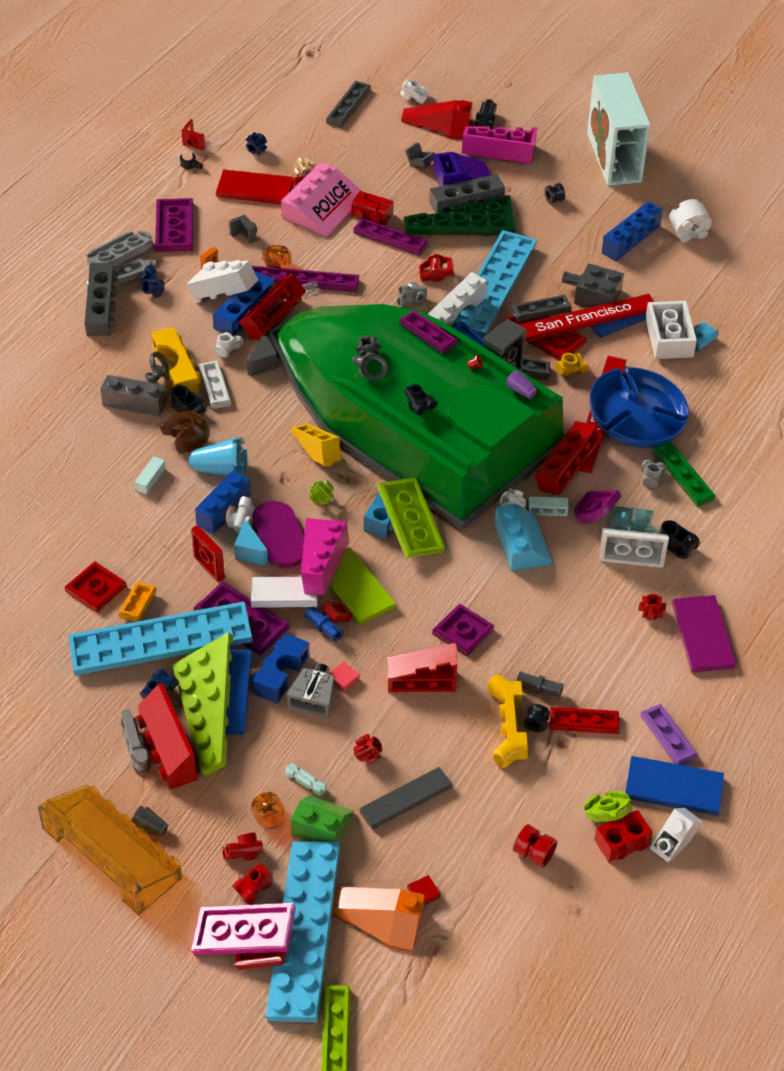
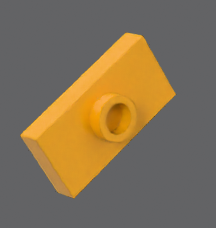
M136 581L119 611V618L132 622L141 621L157 593V587Z

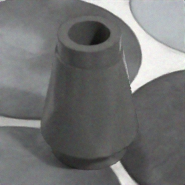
M140 806L131 820L136 828L161 837L169 826L148 806L146 808Z

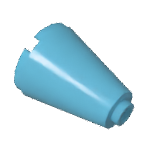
M235 437L193 450L192 455H189V465L193 467L194 471L228 476L234 470L243 475V472H247L248 469L247 449L242 447L245 441L242 437Z

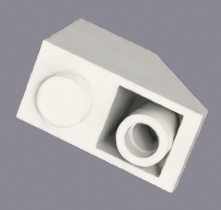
M686 808L674 809L650 846V849L667 862H671L691 842L703 821Z

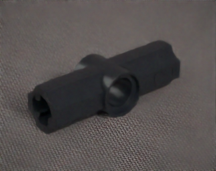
M486 99V101L482 102L480 111L476 114L475 127H489L490 130H493L497 104L493 100Z

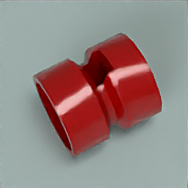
M526 824L515 840L513 852L524 858L530 856L531 862L544 868L551 860L557 848L558 840L547 834L541 835L540 830L530 824Z

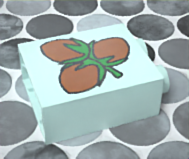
M628 72L594 75L587 134L607 186L640 183L643 178L650 123Z

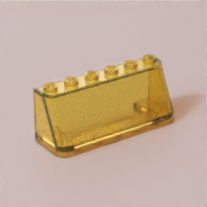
M85 784L47 799L38 806L42 829L57 842L65 838L120 887L122 901L138 916L182 879L180 869L182 865L179 860L174 856L170 857L160 843H154L143 828H137L127 814H121L111 800H105L95 786Z

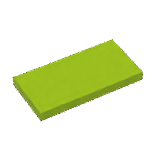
M417 478L379 483L377 489L405 558L443 553L446 548Z
M350 547L346 548L329 589L339 601L344 603L353 614L352 618L360 626L396 608V602Z

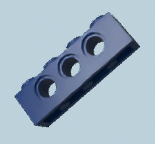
M649 201L604 235L602 254L614 261L619 260L660 227L663 209Z
M256 271L255 274L258 281L248 291L233 294L213 314V328L222 333L228 332L232 336L240 332L243 327L239 324V321L276 285L275 279Z

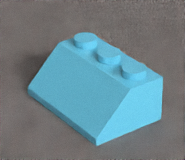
M518 504L496 507L495 527L510 570L514 571L552 564V559L536 515Z

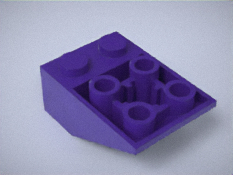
M455 152L434 154L433 172L439 186L491 175L485 161Z

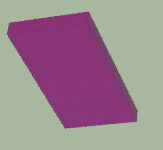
M193 198L156 199V252L193 251Z
M222 581L194 607V611L245 602L252 642L243 645L261 656L289 629V623L265 608H252L251 599Z
M716 596L673 599L672 606L691 672L735 669V659Z

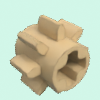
M308 156L300 157L294 163V172L297 176L306 177L316 164Z

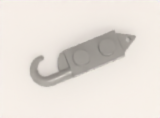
M139 258L114 267V271L118 272V282H114V286L140 278L145 273L144 268L147 265L152 264L154 267L157 265L156 260H143Z

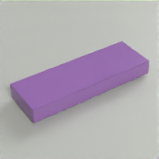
M661 704L641 712V718L674 764L683 765L697 759L696 751Z

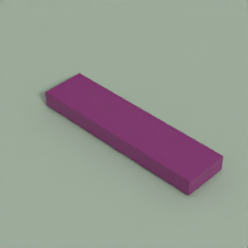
M361 218L353 228L354 234L418 256L427 246L428 240L411 234H404L402 231Z

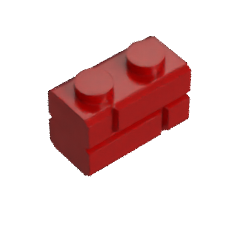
M359 191L352 201L351 215L358 219L364 218L386 225L393 215L394 201Z

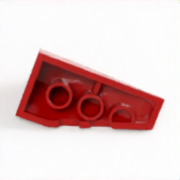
M453 100L404 108L401 122L418 128L424 126L430 128V132L436 133L439 131L445 133V137L463 140L465 127L471 125L473 102Z

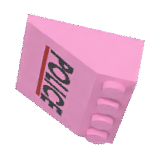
M320 162L281 200L282 218L328 237L351 214L352 201L359 191L362 190L337 168Z

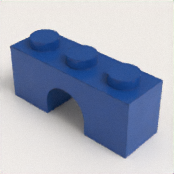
M233 470L195 508L196 525L214 534L226 522V512L229 506L233 505L239 508L238 504L241 497L249 498L251 496L250 479Z
M285 633L281 640H277L271 655H267L264 659L263 667L253 675L254 694L278 704L288 689V674L281 672V670L289 668L299 672L310 656L309 642Z

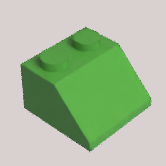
M309 795L300 800L291 817V835L310 842H340L354 810Z

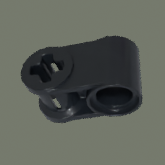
M176 385L172 388V408L178 413L194 411L197 414H204L207 411L203 400L186 386Z
M672 520L662 523L659 534L669 536L667 549L678 558L687 559L690 552L699 547L700 540L694 533L689 532Z

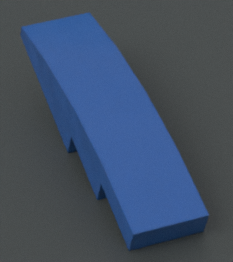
M230 649L232 654V662H229V674L231 675L229 707L226 710V717L229 719L228 726L225 728V734L244 735L248 709L252 650Z

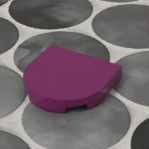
M617 490L587 492L574 509L577 521L582 524H588L603 518L612 510L622 495Z

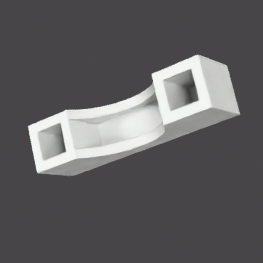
M471 272L428 315L452 327L455 318L463 308L468 305L477 307L488 296L487 281Z

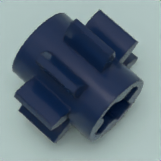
M253 132L245 139L248 142L246 148L252 154L257 153L259 155L267 149L265 145L267 142L266 137L261 133Z

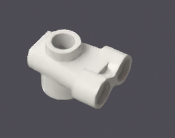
M406 79L401 88V96L406 100L414 98L416 102L423 105L430 90L424 86H419L415 80L410 81Z
M228 332L220 334L217 337L214 353L220 357L227 358L233 350L239 349L243 345L244 340L241 336L233 337Z
M245 496L240 499L238 511H230L227 518L228 527L234 528L238 534L243 523L248 522L250 526L252 525V515L255 507L251 505L252 500Z

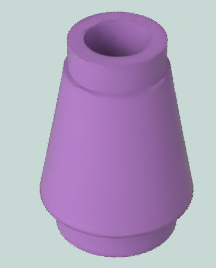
M515 370L506 380L509 389L528 399H532L537 393V389L522 372Z

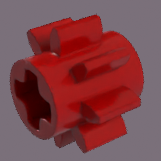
M651 593L647 596H642L638 611H643V618L645 617L653 621L658 617H663L667 604L662 603V596Z
M366 734L355 741L357 745L354 746L353 750L360 762L366 760L367 765L381 758L379 753L382 752L383 748L377 737L373 736L370 738L369 734Z

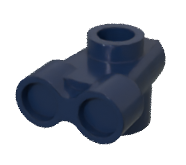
M149 264L144 268L145 273L140 277L142 290L145 294H152L155 298H158L165 289V283L159 279L155 267Z
M159 668L152 674V679L147 682L140 695L145 699L161 683H163L166 692L173 691L179 685V681L175 676L169 675L164 669Z

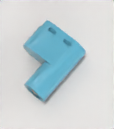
M700 322L693 328L697 340L695 351L699 352L718 337V331L705 322Z

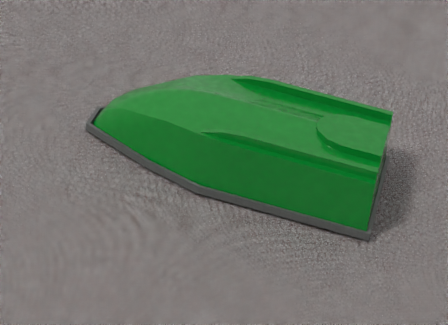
M387 304L321 306L299 314L295 313L270 330L268 338L296 396L319 428L338 436L342 448L388 480L396 481L417 478L428 507L460 530H463L500 500L504 492L509 491L510 488L513 489L539 468L565 435L563 433V397L455 328L423 311L415 310L457 339V345L443 355L399 325L400 319L413 311V309ZM365 335L372 337L375 335L377 341H380L382 348L378 352L385 359L388 367L386 375L380 380L372 381L365 377L363 378L359 373L357 365L352 362L354 356L360 357L355 347L359 345L357 340ZM475 355H479L483 361V368L469 369L467 362L475 358ZM374 359L368 362L366 369L370 375L377 376L382 372L383 367L380 361ZM513 371L522 372L537 389V393L532 399H528L508 388L506 380ZM413 384L420 385L428 396H433L438 402L437 407L433 410H426L422 415H417L413 409L408 407L404 389Z

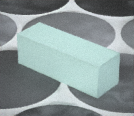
M152 457L135 481V490L146 495L149 493L166 469L165 460Z
M529 497L528 511L535 515L568 516V498Z

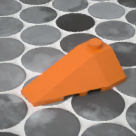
M336 887L332 916L346 924L351 923L361 929L362 933L378 938L387 947L413 953L424 911L425 895L401 889Z

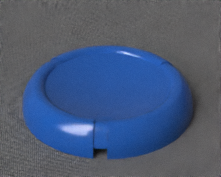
M627 367L626 372H621V368H617L604 373L593 384L589 396L590 411L598 427L613 440L636 448L658 447L674 440L684 429L689 415L687 401L680 389L664 376L642 368Z

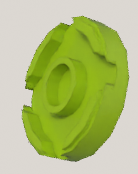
M620 791L605 792L606 796L600 797V794H596L584 804L586 817L595 822L615 821L623 818L632 810V802L629 795Z

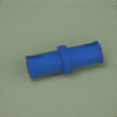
M315 607L306 610L304 616L316 625L318 631L324 632L334 642L342 638L343 630L332 623L328 615L324 616Z

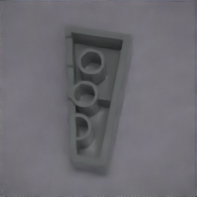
M506 319L483 338V346L522 371L527 329Z

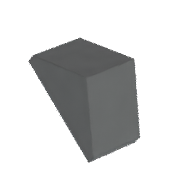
M262 336L247 360L248 375L250 376L277 369V354L267 336Z

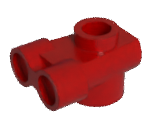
M253 832L237 836V843L226 844V847L222 848L225 861L238 857H243L244 861L258 858V854L263 851V844L261 840L257 841L256 833Z
M260 862L255 868L250 869L244 878L241 879L239 877L232 887L249 905H252L259 898L258 893L272 885L273 873Z

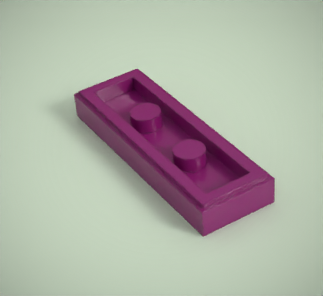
M415 310L400 319L399 325L442 355L457 345L456 338Z

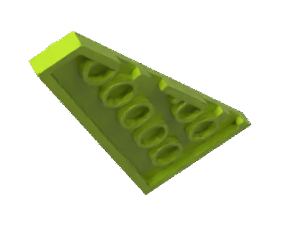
M229 632L172 665L175 677L179 681L178 688L201 773L206 777L226 766L227 739H225V728L228 726L229 719L226 717V710L229 707L231 675L229 674V662H232L230 644L233 643V636Z

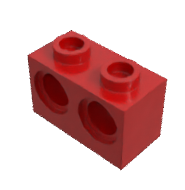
M636 810L623 818L596 827L594 841L607 861L611 862L616 859L622 860L632 852L645 850L651 843L653 831L640 812Z

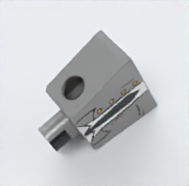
M317 664L315 670L302 669L287 693V708L329 718L334 692V676L328 674L330 669L327 665Z

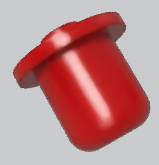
M475 355V358L467 362L471 370L478 367L483 368V361L479 355Z

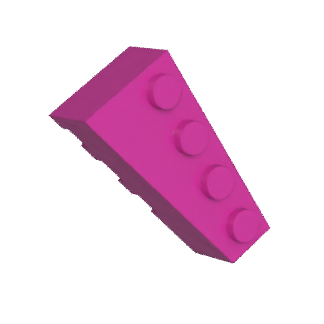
M306 518L301 566L304 594L326 595L349 544L346 521Z

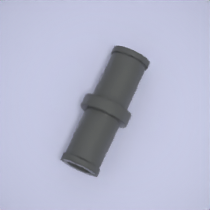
M520 671L517 677V681H521L523 687L533 689L539 694L544 692L560 698L563 692V683L547 680L542 675L537 677Z

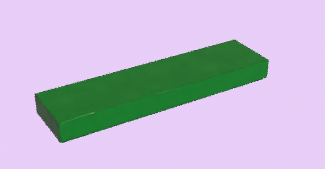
M672 442L654 448L653 454L661 463L666 465V470L697 507L715 500L716 495Z

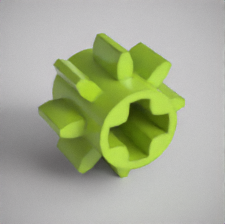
M318 480L309 488L311 492L309 499L315 505L319 502L325 505L334 497L332 493L334 487L328 480L324 483Z

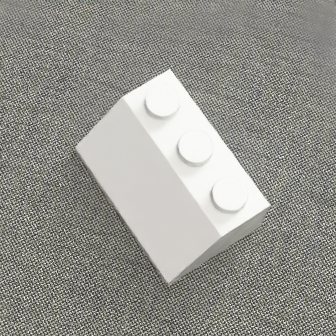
M603 528L599 561L663 568L669 536L657 533Z

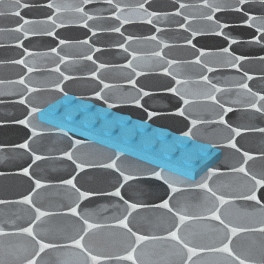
M502 230L477 273L478 276L487 281L488 296L477 307L468 305L463 308L455 318L452 327L463 321L481 338L488 334L537 245V239Z
M245 602L68 635L75 676L192 654L228 632L233 636V643L230 646L252 642Z
M339 841L292 842L283 903H294L296 911L284 965L273 966L266 1011L268 1022H318L341 851Z

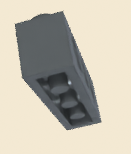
M498 174L430 188L429 203L436 213L438 209L447 211L451 210L453 206L477 201L486 203L492 198L500 200L504 199L505 186Z
M90 263L84 322L86 335L110 336V328H114V316L111 315L112 312H115L113 297H116L117 290L114 282H118V272L114 271L113 263Z

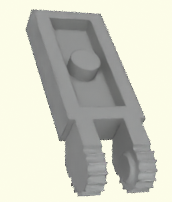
M130 709L122 710L120 726L135 772L139 774L145 773L148 769L147 750L144 749L142 736L137 735L136 717L132 718Z

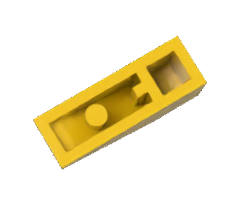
M308 423L291 428V433L313 461L320 463L322 466H331L334 462L341 461L338 436Z

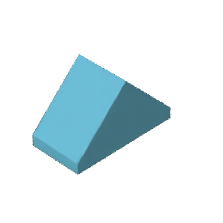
M243 523L234 544L235 559L260 565L268 564L266 547L249 523Z

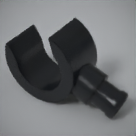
M192 153L191 160H184L182 154L180 155V166L182 168H203V163L196 160L194 153Z

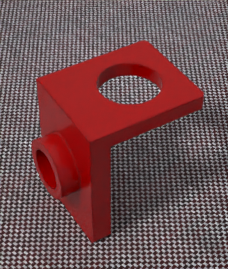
M190 119L181 130L182 145L204 150V134L194 132L193 119Z

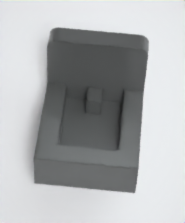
M416 142L405 150L410 166L426 168L434 161L435 152H422L420 143Z
M245 214L229 220V234L231 236L241 233L249 243L257 241V226Z

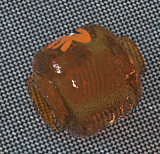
M272 244L263 251L262 259L267 267L286 268L291 263V252L284 245Z

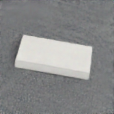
M252 577V608L317 607V595L304 594L302 577Z

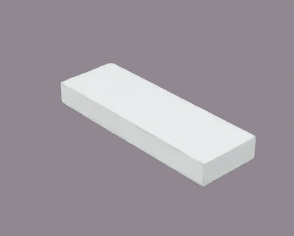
M218 360L199 364V371L211 409L231 406V400Z

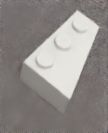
M249 261L208 262L203 265V269L186 285L195 302L200 303L206 297H210L212 300L216 299L218 294L226 293L228 296L248 291L258 281V278Z

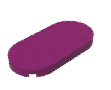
M269 501L259 505L253 512L252 520L257 536L267 549L268 561L273 565L274 563L279 565L281 568H291L299 565L302 562L304 535L294 511L289 505L279 501Z

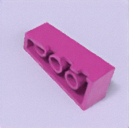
M466 126L463 133L461 154L531 164L536 147L538 127H531V130H523V127H516L515 130H506L505 127L490 130L489 127Z

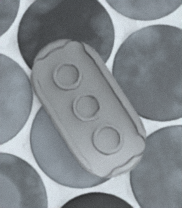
M138 231V234H133V232L124 233L91 250L87 255V265L90 267V263H113V266L116 267L149 250L153 246L152 236L146 231Z

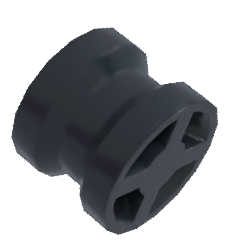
M561 183L545 187V197L548 203L551 204L555 200L563 201L565 199V190Z
M541 704L530 705L527 710L528 715L524 719V725L530 731L543 732L546 729V721L550 717V711Z

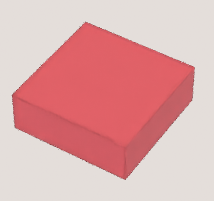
M345 662L329 673L334 676V684L343 692L360 679V674Z

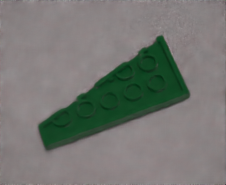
M506 195L504 199L500 200L492 198L486 203L477 201L453 206L451 210L447 211L438 209L433 214L424 212L404 217V234L500 235L502 230L515 233L510 195Z

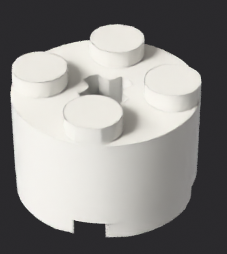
M689 199L679 204V208L671 211L669 220L681 242L685 243L693 238L703 239L708 235L712 220L705 206L699 200Z

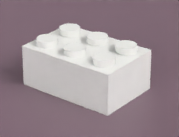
M648 302L645 320L655 359L694 357L697 340L687 302Z

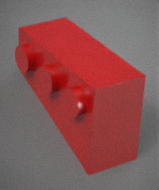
M456 643L388 657V692H456Z

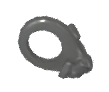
M158 351L151 353L149 362L153 374L151 372L145 373V378L150 382L169 375V366L164 355ZM155 357L159 359L162 366L156 365Z
M367 353L364 356H354L352 358V362L357 365L359 373L363 378L376 381L382 379L387 373V362L380 355ZM374 359L380 361L383 367L382 372L377 376L370 375L366 369L368 362Z

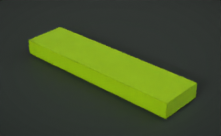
M324 986L321 1071H348L350 986Z

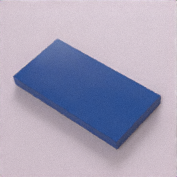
M631 756L625 793L629 795L631 800L673 808H686L689 811L718 816L724 773Z

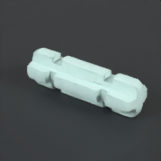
M290 763L285 770L287 776L292 779L296 778V782L308 790L313 789V793L318 796H322L326 792L327 785L321 780L316 781V777L304 769L299 770L300 767L294 763Z

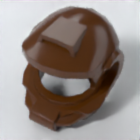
M183 411L173 414L159 425L163 435L176 438L174 443L179 453H189L203 446L210 437L208 423L194 411ZM176 425H179V427H180V429H173V428H174Z

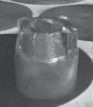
M317 281L302 284L306 290L303 295L304 299L319 295L320 289Z

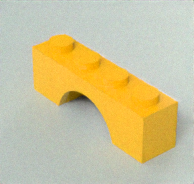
M174 326L151 332L154 351L162 353L166 360L177 364L169 370L172 388L176 385H184L193 393L199 392L201 377L198 371L195 372L193 359L188 358V349L186 346H183L180 333H176Z

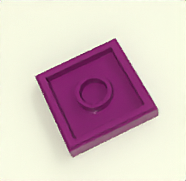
M459 603L432 629V634L447 644L456 643L457 651L468 656L494 630V625Z

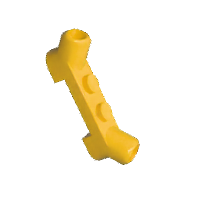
M496 674L488 681L487 690L488 693L503 703L499 705L500 718H504V723H501V736L506 737V739L494 749L493 760L498 766L508 768L515 760H527L528 757L527 733L517 732L515 708H521L522 684L521 681H509L502 675Z

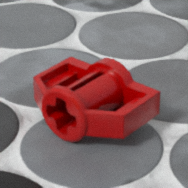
M440 254L431 255L419 265L421 282L428 280L439 282L446 276L454 275L452 258L444 257ZM447 263V268L443 269V264ZM430 266L429 272H426V268Z

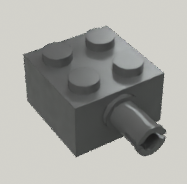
M588 263L581 275L565 271L562 276V283L576 286L574 304L591 308L617 301L622 291L624 273Z

